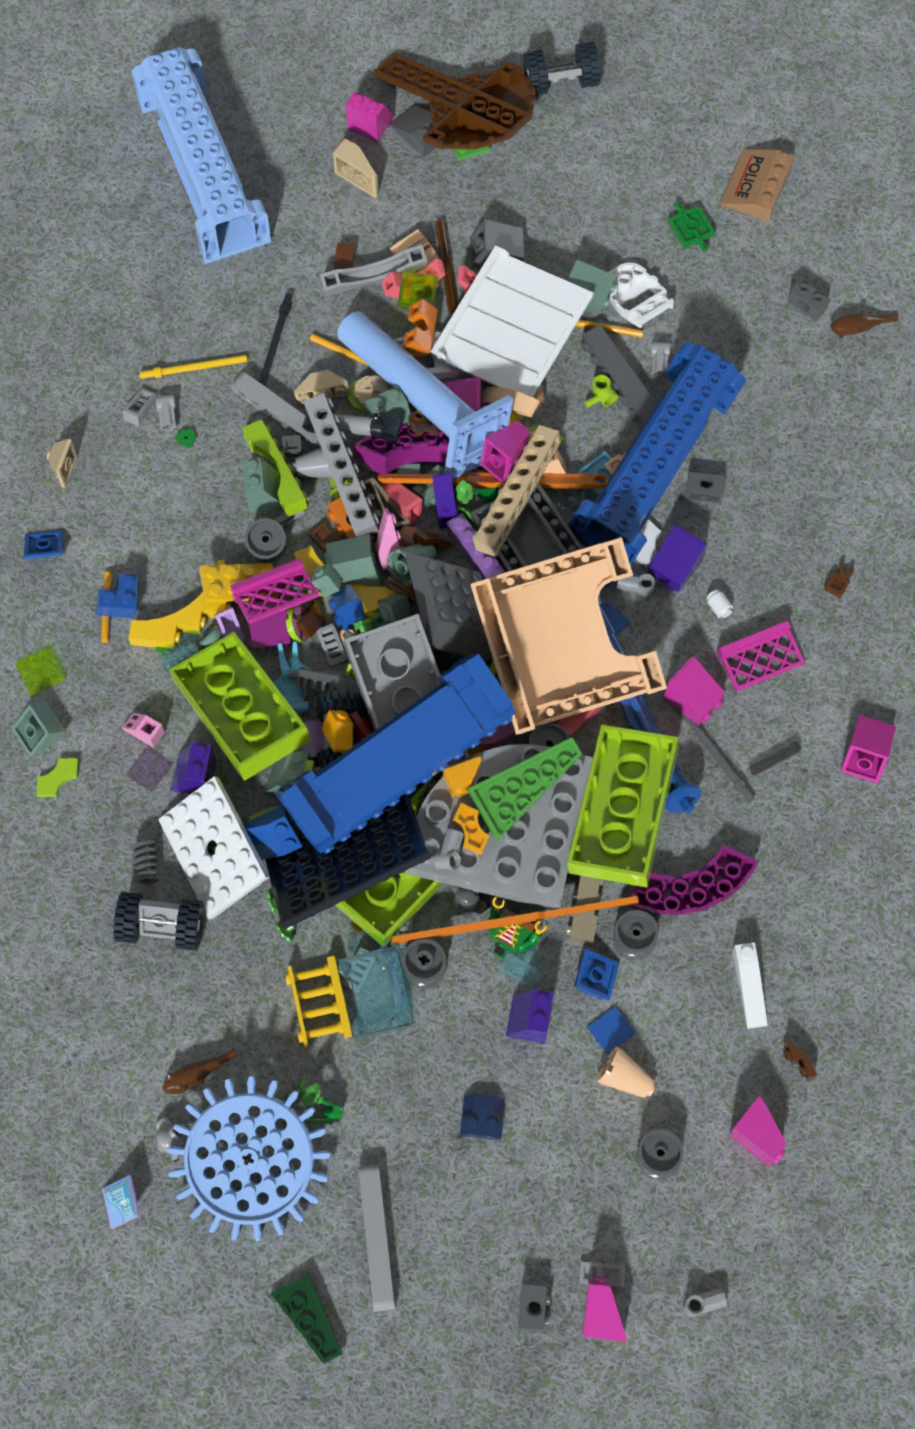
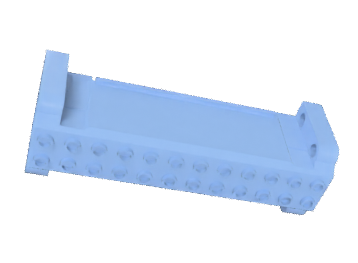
M178 47L145 58L140 65L135 66L132 70L137 100L142 113L155 109L158 111L160 118L157 121L198 219L195 222V229L200 253L205 264L270 243L268 215L262 201L246 199L241 181L203 95L207 93L203 65L197 51L192 48L186 50Z

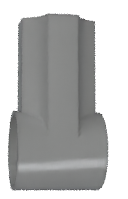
M652 341L651 375L663 377L667 371L670 343Z
M174 394L156 396L161 430L171 431L176 428Z
M633 574V576L618 580L617 589L637 592L641 596L649 597L654 592L655 579L650 574H643L641 576ZM643 584H649L650 586H649V587H644V586H642V585H643Z
M447 829L442 849L434 856V865L437 869L456 870L459 868L461 858L458 853L464 835L462 832Z
M720 1288L700 1295H692L684 1302L683 1310L687 1316L697 1317L700 1314L727 1307L725 1293ZM690 1301H695L696 1303H698V1311H692L690 1309Z

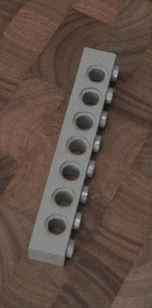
M323 393L303 401L356 537L378 531L376 525L379 524L376 513H371L370 508L373 505L369 496L365 497L363 491L366 488L363 480H358L357 474H360L356 463L352 464L350 458L353 457L350 447L346 448L344 444L347 439L343 430L339 431L338 429L340 421L337 414L333 415L331 411L334 408L331 399H327ZM322 413H327L325 418H319ZM329 429L334 430L331 435L325 434ZM334 446H340L338 451H332ZM341 462L347 463L343 468L338 467ZM349 478H352L353 482L349 485H346L345 481ZM354 495L360 496L357 501H351V498ZM360 512H366L363 518L357 517Z

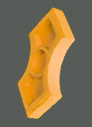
M461 802L452 822L457 824L464 834L463 848L482 855L490 836L479 826V810Z

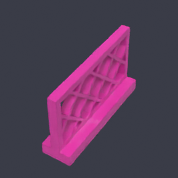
M301 559L230 585L232 597L235 603H238L249 624L319 597V592L312 584ZM304 577L302 583L294 581L298 578ZM287 584L285 589L276 588L280 585ZM291 586L300 587L298 592L289 591ZM303 589H309L312 593L306 595L302 594ZM270 591L268 596L259 595L262 592ZM273 593L282 595L280 599L272 598ZM286 595L294 597L291 601L284 600ZM249 597L252 598L250 603L242 601ZM256 599L264 601L262 606L255 605L254 603ZM269 602L277 604L274 608H268L267 605ZM251 609L259 611L258 614L253 616L249 614Z
M788 621L718 649L716 654L721 659L736 692L805 664L790 631L791 626ZM786 635L790 642L788 648L778 644L779 639ZM767 643L774 646L771 655L761 651L763 644ZM776 647L786 651L783 660L773 656ZM750 650L757 653L754 662L744 658L746 651ZM788 653L796 655L799 662L794 664L787 662ZM759 654L769 658L766 667L756 663ZM734 657L740 660L737 669L729 666L727 659ZM771 660L782 663L779 670L775 671L769 668ZM742 661L752 665L749 674L739 670ZM755 666L765 670L762 677L758 678L752 675ZM737 673L748 677L745 684L738 686L736 681Z

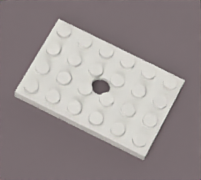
M219 777L210 779L158 819L197 899L204 901L207 919H214L270 878ZM214 840L217 843L215 854L211 856L207 852V844Z

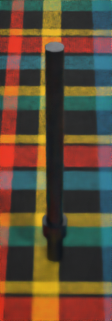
M290 293L285 294L283 304L280 305L278 311L279 317L259 383L263 386L266 385L286 316L290 312L289 305L292 299V294Z

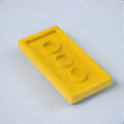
M272 563L201 565L199 572L205 603L235 602L230 585L273 569ZM270 591L262 592L259 595L268 596ZM274 592L272 598L278 599L279 594ZM249 597L242 601H251L252 598Z

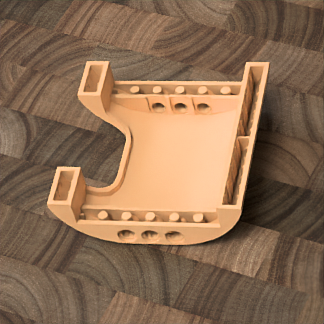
M622 537L470 584L501 686L512 701L516 712L512 716L516 735L534 730L536 726L637 695L651 694L667 689L656 651L628 656L618 653L613 649L609 641L600 611L598 596L604 585L611 581L633 576Z

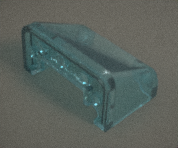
M395 947L338 959L339 973L344 978H350L358 1018H355L351 1025L355 1039L413 1026V1012L401 958Z

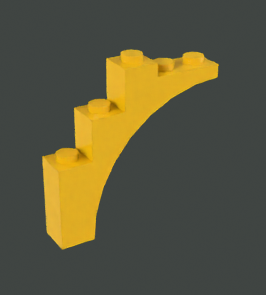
M312 546L294 552L295 560L301 559L303 567L312 581L313 570L319 566H324L323 562L317 557ZM341 582L340 586L341 588L348 584L351 585L361 600L365 612L364 618H371V616L380 612L378 602L396 593L386 586H365ZM405 582L403 583L404 585L412 589L411 584L407 585Z
M217 560L216 565H226L225 560ZM202 592L188 606L174 614L147 621L131 620L130 644L154 648H173L176 650V645L181 640V633L201 634L202 628L206 626V618H215L216 613L231 608V602L205 603L204 593Z

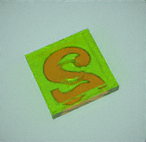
M50 647L15 663L30 696L65 681Z

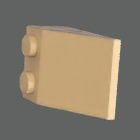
M345 138L333 152L335 173L377 198L378 180L375 171L361 148L355 142Z

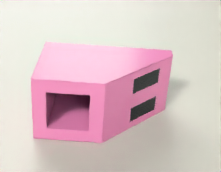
M132 713L122 727L124 731L153 748L165 733L162 724L147 715Z

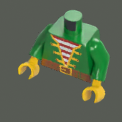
M497 896L493 899L494 907H492L488 920L516 916L515 913L503 907L506 903L505 898L502 904L497 903ZM540 920L535 925L527 922L489 929V934L492 936L491 941L497 944L492 952L493 955L503 959L507 951L516 955L518 952H525L533 948L541 938L542 932L549 929V925L547 924L542 929L540 923L543 920Z

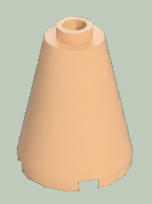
M616 1046L608 1055L606 1064L603 1063L596 1079L597 1082L642 1098L650 1097L656 1087L653 1085L654 1080L621 1048Z

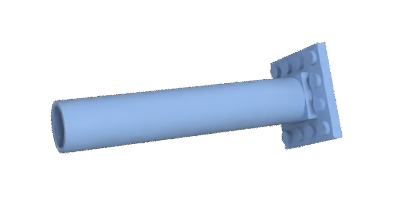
M357 311L348 315L338 328L337 335L339 340L393 388L398 386L406 400L449 437L444 474L451 473V478L454 480L481 466L485 436L509 425L513 399L508 395L475 412L363 312Z

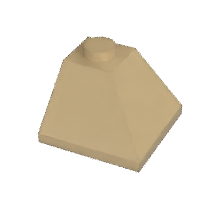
M71 439L54 443L52 449H49L47 453L50 467L63 488H66L77 459Z

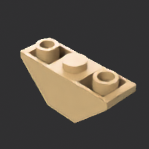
M329 370L310 373L294 391L298 405L304 404L303 401L323 393L327 399L351 395L347 380Z

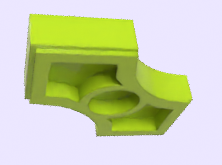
M58 758L56 767L50 773L38 776L37 797H57L58 791L64 783L72 779H78V758Z

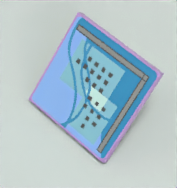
M131 1175L102 1189L111 1229L140 1217Z

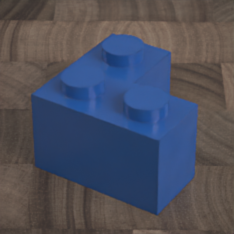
M119 573L116 590L99 589L96 615L134 618L137 610L138 575Z
M351 585L343 586L340 588V591L330 595L331 599L328 602L332 611L334 610L336 614L334 620L337 626H341L344 631L355 628L354 623L363 619L365 612L359 596Z

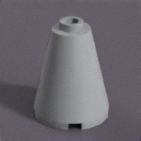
M322 448L295 458L296 462L292 463L293 471L298 473V477L333 478Z

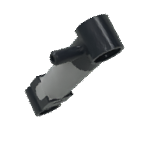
M306 412L302 428L307 432L315 433L308 412ZM322 413L319 418H325L327 413ZM374 413L372 415L373 418L337 414L340 425H338L339 431L343 430L346 434L381 437L389 442L397 440L402 425L398 418L392 416L381 419L379 413ZM329 429L325 434L331 435L334 430Z

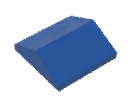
M62 530L25 534L24 559L61 556L64 552Z
M584 949L574 987L586 995L610 1000L619 962Z

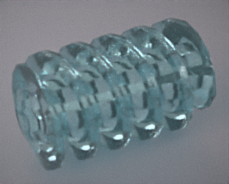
M186 639L184 641L185 646L179 643V650L172 647V654L169 651H165V657L161 654L158 655L159 661L167 674L170 668L200 652L192 639V643Z

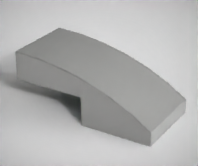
M581 1262L579 1283L587 1284L588 1278L593 1279V1276L606 1277L605 1280L610 1282L611 1287L624 1288L626 1267L624 1265Z

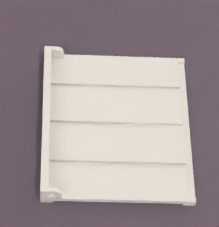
M495 246L432 348V357L439 362L446 363L474 377H481V380L496 387L515 390L534 397L593 298L594 293L515 259L505 249Z

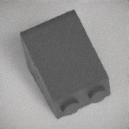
M484 219L470 237L471 268H482L495 246L505 249L511 257L523 261L526 255L524 251L525 236H523V228Z

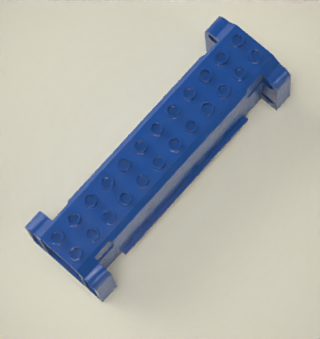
M684 342L663 376L673 382L672 387L666 395L663 394L595 503L583 500L570 520L568 527L576 539L587 547L622 537L630 566L632 565L647 541L646 536L640 532L709 422L706 420L713 408L725 414L745 384V377L738 372L735 365L702 345H694L690 342Z
M479 654L464 656L454 663L450 669L437 677L440 683L439 686L314 774L313 771L307 770L274 792L317 852L329 853L335 848L334 844L336 842L347 840L352 836L350 832L354 829L360 830L368 824V819L379 817L384 813L383 809L386 806L392 807L400 801V796L403 794L409 795L415 791L418 783H426L433 777L432 773L435 771L441 772L449 766L447 762L459 759L465 754L464 750L470 747L472 749L479 745L482 737H489L497 731V726L506 725L513 720L512 716L516 712L512 701Z

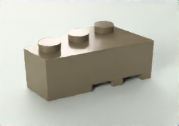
M374 478L364 480L363 483L366 490L363 492L365 497L369 496L373 505L370 510L372 514L376 513L379 524H376L378 531L384 508H387L390 514H394L396 524H393L395 530L401 529L403 526H409V519L404 517L396 504H393ZM378 531L372 533L375 540L377 539Z
M581 876L579 886L574 888L573 897L577 898L576 905H571V907L601 902L604 880ZM599 910L570 915L573 917L572 924L568 923L566 935L570 936L569 942L593 946Z

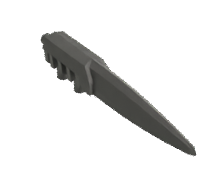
M302 667L299 669V672H289V679L296 680V686L303 687L301 697L309 698L310 689L321 690V694H326L328 691L334 692V690H346V692L354 691V693L362 695L355 677Z

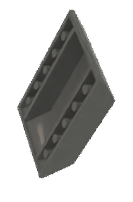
M538 482L495 558L504 571L508 572L580 550L583 547ZM496 500L471 512L478 530L481 527L483 518L488 515L491 504Z
M406 552L405 556L430 648L462 657L479 654L484 662L491 661L492 653L470 585L483 580L481 572Z

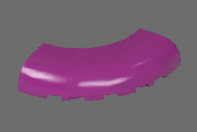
M402 424L395 442L385 441L381 437L366 436L354 445V451L358 461L364 467L386 475L390 471L406 464L416 462L446 463L449 437L440 429L438 436L424 432L419 437L411 430V426L407 427V424Z
M723 845L717 855L699 870L675 877L651 872L648 887L636 886L631 897L638 896L639 903L627 906L659 915H685L706 910L737 892L753 874L759 861Z

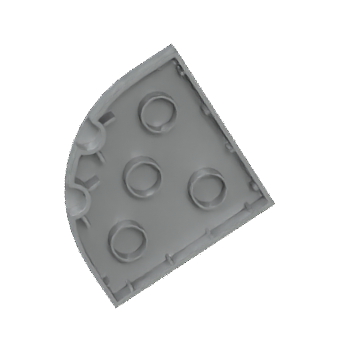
M531 744L507 745L480 752L463 762L479 756L482 759L481 767L472 785L474 786L551 747ZM581 755L497 842L479 812V826L490 837L482 855L463 848V835L458 853L461 863L456 870L437 869L434 865V856L442 849L447 829L462 832L461 828L452 822L460 803L462 802L477 810L478 808L469 793L462 797H451L442 777L424 800L416 817L431 858L403 873L549 910L558 909L561 904L568 872L567 862L593 757Z

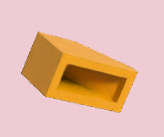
M329 710L321 730L333 752L345 753L352 748L353 723L347 712Z
M480 756L443 770V779L451 797H462L468 794V788L472 787L481 767L482 759Z

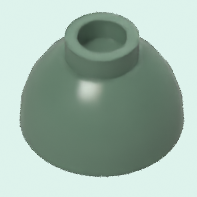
M214 626L200 640L199 645L206 648L222 639L223 634L220 627Z

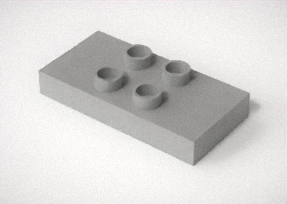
M418 614L343 641L374 730L380 728L440 685L437 680L440 673ZM467 749L464 750L465 754L459 759L447 762L449 764L447 768L460 764L470 758ZM435 771L434 773H432V776L441 772Z

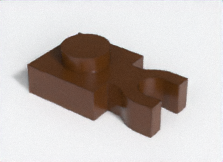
M843 563L839 568L838 574L833 573L824 588L825 591L840 599L850 584V581L847 579L854 573L852 568L849 573H845L843 571L845 567Z

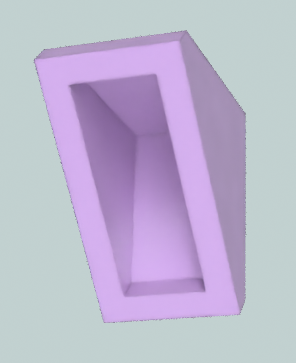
M232 607L215 614L216 622L222 631L223 638L235 632L242 643L245 642Z

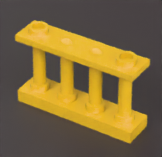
M335 956L327 957L328 964H324V967L294 974L292 967L287 966L289 973H285L287 985L292 986L301 1030L297 1031L300 1043L304 1042L305 1048L309 1047L307 1039L336 1032H339V1034L343 1033L345 1039L352 1037ZM325 974L326 976L331 975L332 983H328V986L297 993L295 981ZM325 994H335L336 1002H333V1005L301 1012L299 1000ZM330 1013L339 1014L341 1021H338L337 1024L308 1031L305 1030L303 1021L305 1019Z

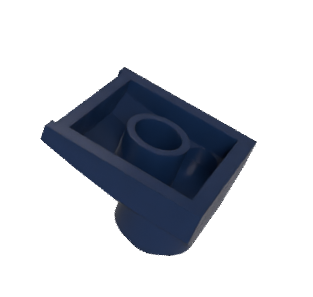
M464 1095L460 1136L501 1140L505 1099L486 1095Z

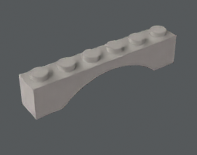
M423 245L405 249L392 257L372 264L322 273L320 278L326 297L380 282L392 271L407 274L424 269L428 266Z

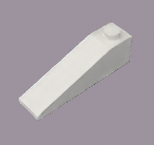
M755 942L735 945L732 953L747 1029L767 1026Z

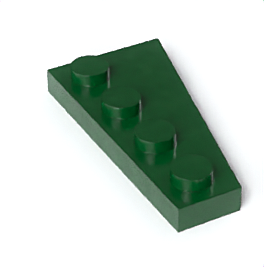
M306 1275L270 1293L323 1364L344 1354L310 1275Z

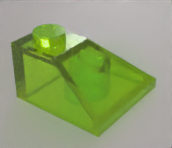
M403 271L397 306L409 311L410 305L422 298L434 306L438 276Z

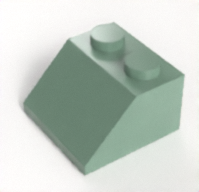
M47 702L29 704L11 728L30 758L56 744L66 732Z

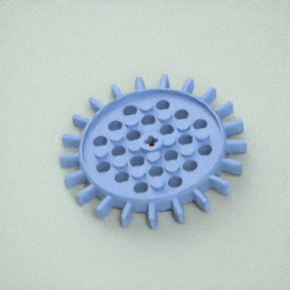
M250 1075L247 1081L248 1091L236 1094L234 1083L231 1078L225 1080L228 1096L219 1101L208 1087L203 1090L205 1097L211 1104L208 1109L201 1112L191 1103L185 1107L190 1114L197 1118L193 1127L188 1128L178 1123L173 1127L178 1133L188 1136L185 1147L171 1146L168 1148V1153L184 1155V1168L173 1169L168 1173L169 1177L186 1175L190 1186L181 1190L176 1195L177 1200L184 1199L194 1193L200 1205L193 1209L190 1217L192 1219L198 1217L205 1208L214 1214L215 1218L210 1224L209 1229L211 1233L219 1227L222 1219L232 1222L231 1238L234 1241L240 1235L241 1224L253 1225L254 1238L256 1241H260L262 1239L261 1223L271 1220L277 1233L282 1235L285 1230L279 1216L287 1211H290L294 1218L301 1223L305 1217L295 1206L301 1196L314 1204H317L320 1200L316 1194L306 1189L310 1179L320 1182L328 1181V1175L313 1171L314 1159H326L331 1156V1151H314L312 1139L324 1135L327 1132L326 1128H318L315 1131L309 1132L304 1120L311 1117L316 1109L313 1106L306 1109L301 1115H298L291 1108V1105L297 1099L299 1092L297 1090L292 1092L286 1102L275 1098L274 1094L278 1088V1080L275 1079L270 1083L267 1094L255 1093L256 1079L255 1076ZM255 1105L260 1108L261 1112L258 1117L250 1114L251 1106ZM232 1113L240 1115V1123L234 1124L231 1121L230 1116ZM277 1119H285L287 1127L279 1129L276 1125ZM212 1120H218L221 1123L219 1131L211 1128ZM263 1125L267 1128L266 1136L258 1135V1126ZM242 1132L247 1135V1143L242 1144L238 1141V1133ZM284 1139H292L294 1147L286 1149L283 1145ZM219 1140L227 1141V1150L222 1151L218 1148ZM266 1145L274 1148L273 1156L265 1155L264 1147ZM200 1147L207 1148L209 1151L208 1157L202 1158L198 1154V1149ZM249 1153L252 1154L251 1158L253 1159L250 1163L247 1162V1157H245ZM292 1158H297L301 1161L299 1169L291 1167L290 1160ZM226 1160L234 1161V1170H227L225 1168ZM271 1166H279L282 1171L281 1175L274 1176L271 1173ZM206 1167H213L215 1169V1177L210 1178L205 1174ZM252 1173H259L262 1176V1181L254 1183L251 1179ZM237 1179L241 1181V1190L233 1189V1180ZM285 1185L289 1191L288 1195L281 1196L278 1193V1186ZM213 1187H220L223 1194L221 1197H215L212 1194ZM265 1192L269 1196V1201L267 1203L260 1202L258 1199L259 1193ZM239 1200H247L249 1209H240L238 1205Z

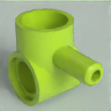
M598 375L593 379L592 395L594 397L586 400L585 405L589 408L601 402L604 407H607L618 399V394L611 386V381L607 376Z

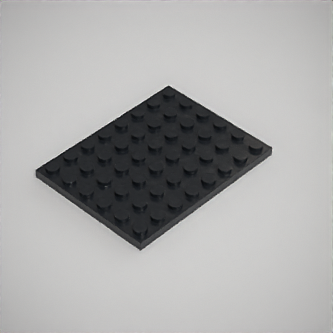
M403 794L399 797L400 801L392 807L386 806L383 809L384 813L379 817L368 819V824L362 829H354L350 832L351 837L344 842H336L334 844L335 848L327 854L317 852L305 835L302 834L300 835L302 841L301 848L283 856L265 859L280 922L284 929L295 926L297 923L313 917L317 913L350 899L352 896L387 881L389 878L403 873L431 858L409 795Z

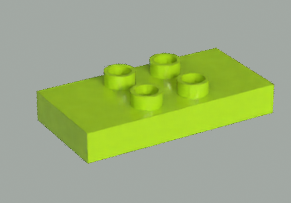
M235 632L230 633L169 669L177 688L244 781L312 741L305 724Z
M601 725L567 862L569 874L648 887L678 755V737Z
M432 779L410 799L416 817L424 800L437 784ZM399 873L387 881L362 891L335 906L381 946L385 947L391 940V937L395 936L444 883Z

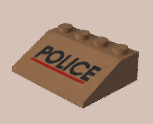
M743 149L720 205L769 221L791 171L795 155L780 150Z

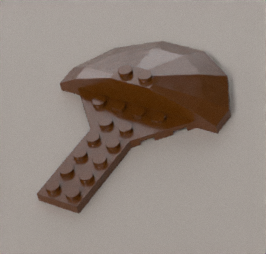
M394 53L374 70L375 77L428 100L433 127L423 135V142L438 149L475 150L509 140L533 118L536 95L535 87L531 86L529 78L524 75V70L521 67L508 61L497 70L490 71V74L480 75V73L466 74V77L456 78V76H446Z

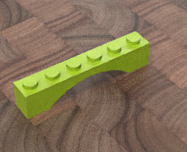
M262 419L242 427L244 439L251 452L268 459L280 473V487L277 494L286 516L289 517L308 509L306 501H308L307 494L304 490H300L301 484L297 477H293V469L290 464H286V457L283 451L279 452V444L276 438L272 439L270 427L268 425L265 426Z

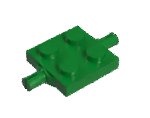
M681 202L676 203L674 207L677 209L678 214L668 218L667 223L683 249L699 245L702 252L708 251L709 247L705 240L714 237L716 232L700 206L684 209Z

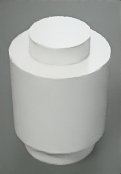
M714 590L707 596V603L718 618H726L732 613L733 606L723 592Z

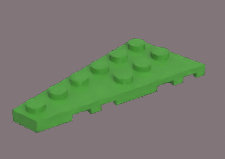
M573 737L468 788V793L496 842L581 757L582 753Z

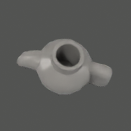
M165 1116L156 1123L158 1131L156 1134V1147L162 1153H168V1148L171 1146L183 1147V1138L185 1137V1134L178 1133L173 1129L174 1125ZM171 1154L172 1161L177 1162L180 1155Z

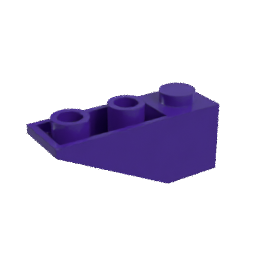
M451 473L432 476L435 513L439 529L447 528L446 522L457 516Z

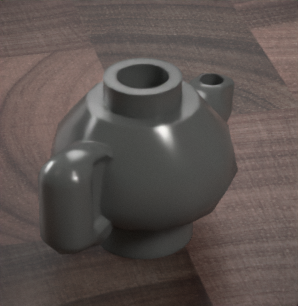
M449 885L455 895L452 903L459 911L464 912L466 909H469L477 914H483L489 908V903L485 899L480 898V892Z

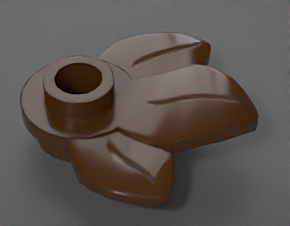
M411 412L409 414L408 420L411 430L417 436H422L424 432L436 436L439 435V428L421 412Z

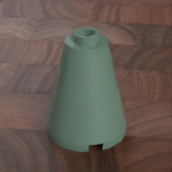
M418 543L392 551L387 557V563L389 562L390 566L388 571L391 576L402 584L404 582L407 585L412 584L405 553L410 552L434 559L436 557V548L433 544L423 546Z

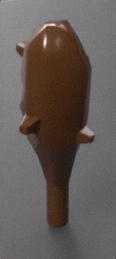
M862 311L860 314L841 316L830 326L831 330L839 335L841 339L844 335H854L868 331L882 323L898 321V315L871 316L865 315V312Z
M232 1049L217 1058L187 1064L172 1074L169 1072L162 1088L166 1094H180L199 1083L203 1084L205 1083L204 1079L221 1064L236 1057L237 1053Z

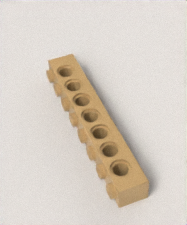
M539 425L536 431L532 432L528 445L524 446L520 459L516 460L512 473L508 474L504 487L499 490L496 501L491 504L488 515L483 518L480 529L473 536V542L477 551L494 557L497 556L561 443L558 430Z

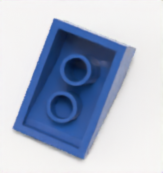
M283 805L243 824L261 860L283 856L302 847L301 836Z

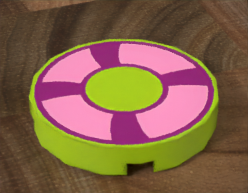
M300 605L289 608L286 612V615L289 614V619H286L288 633L297 643L308 640L297 626V622L304 616V608Z

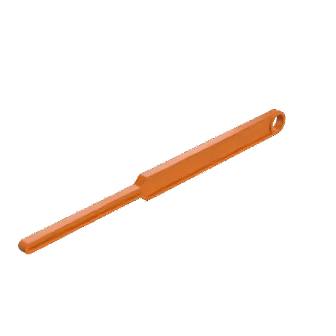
M470 472L467 475H462L452 480V484H460L462 480H466L472 487H504V484L489 472ZM543 473L539 484L542 488L603 489L609 479L603 474ZM379 474L378 482L433 484L432 476L434 475ZM596 480H603L604 483H598Z
M638 896L397 935L391 937V943L402 944L414 942L418 939H432L639 903Z

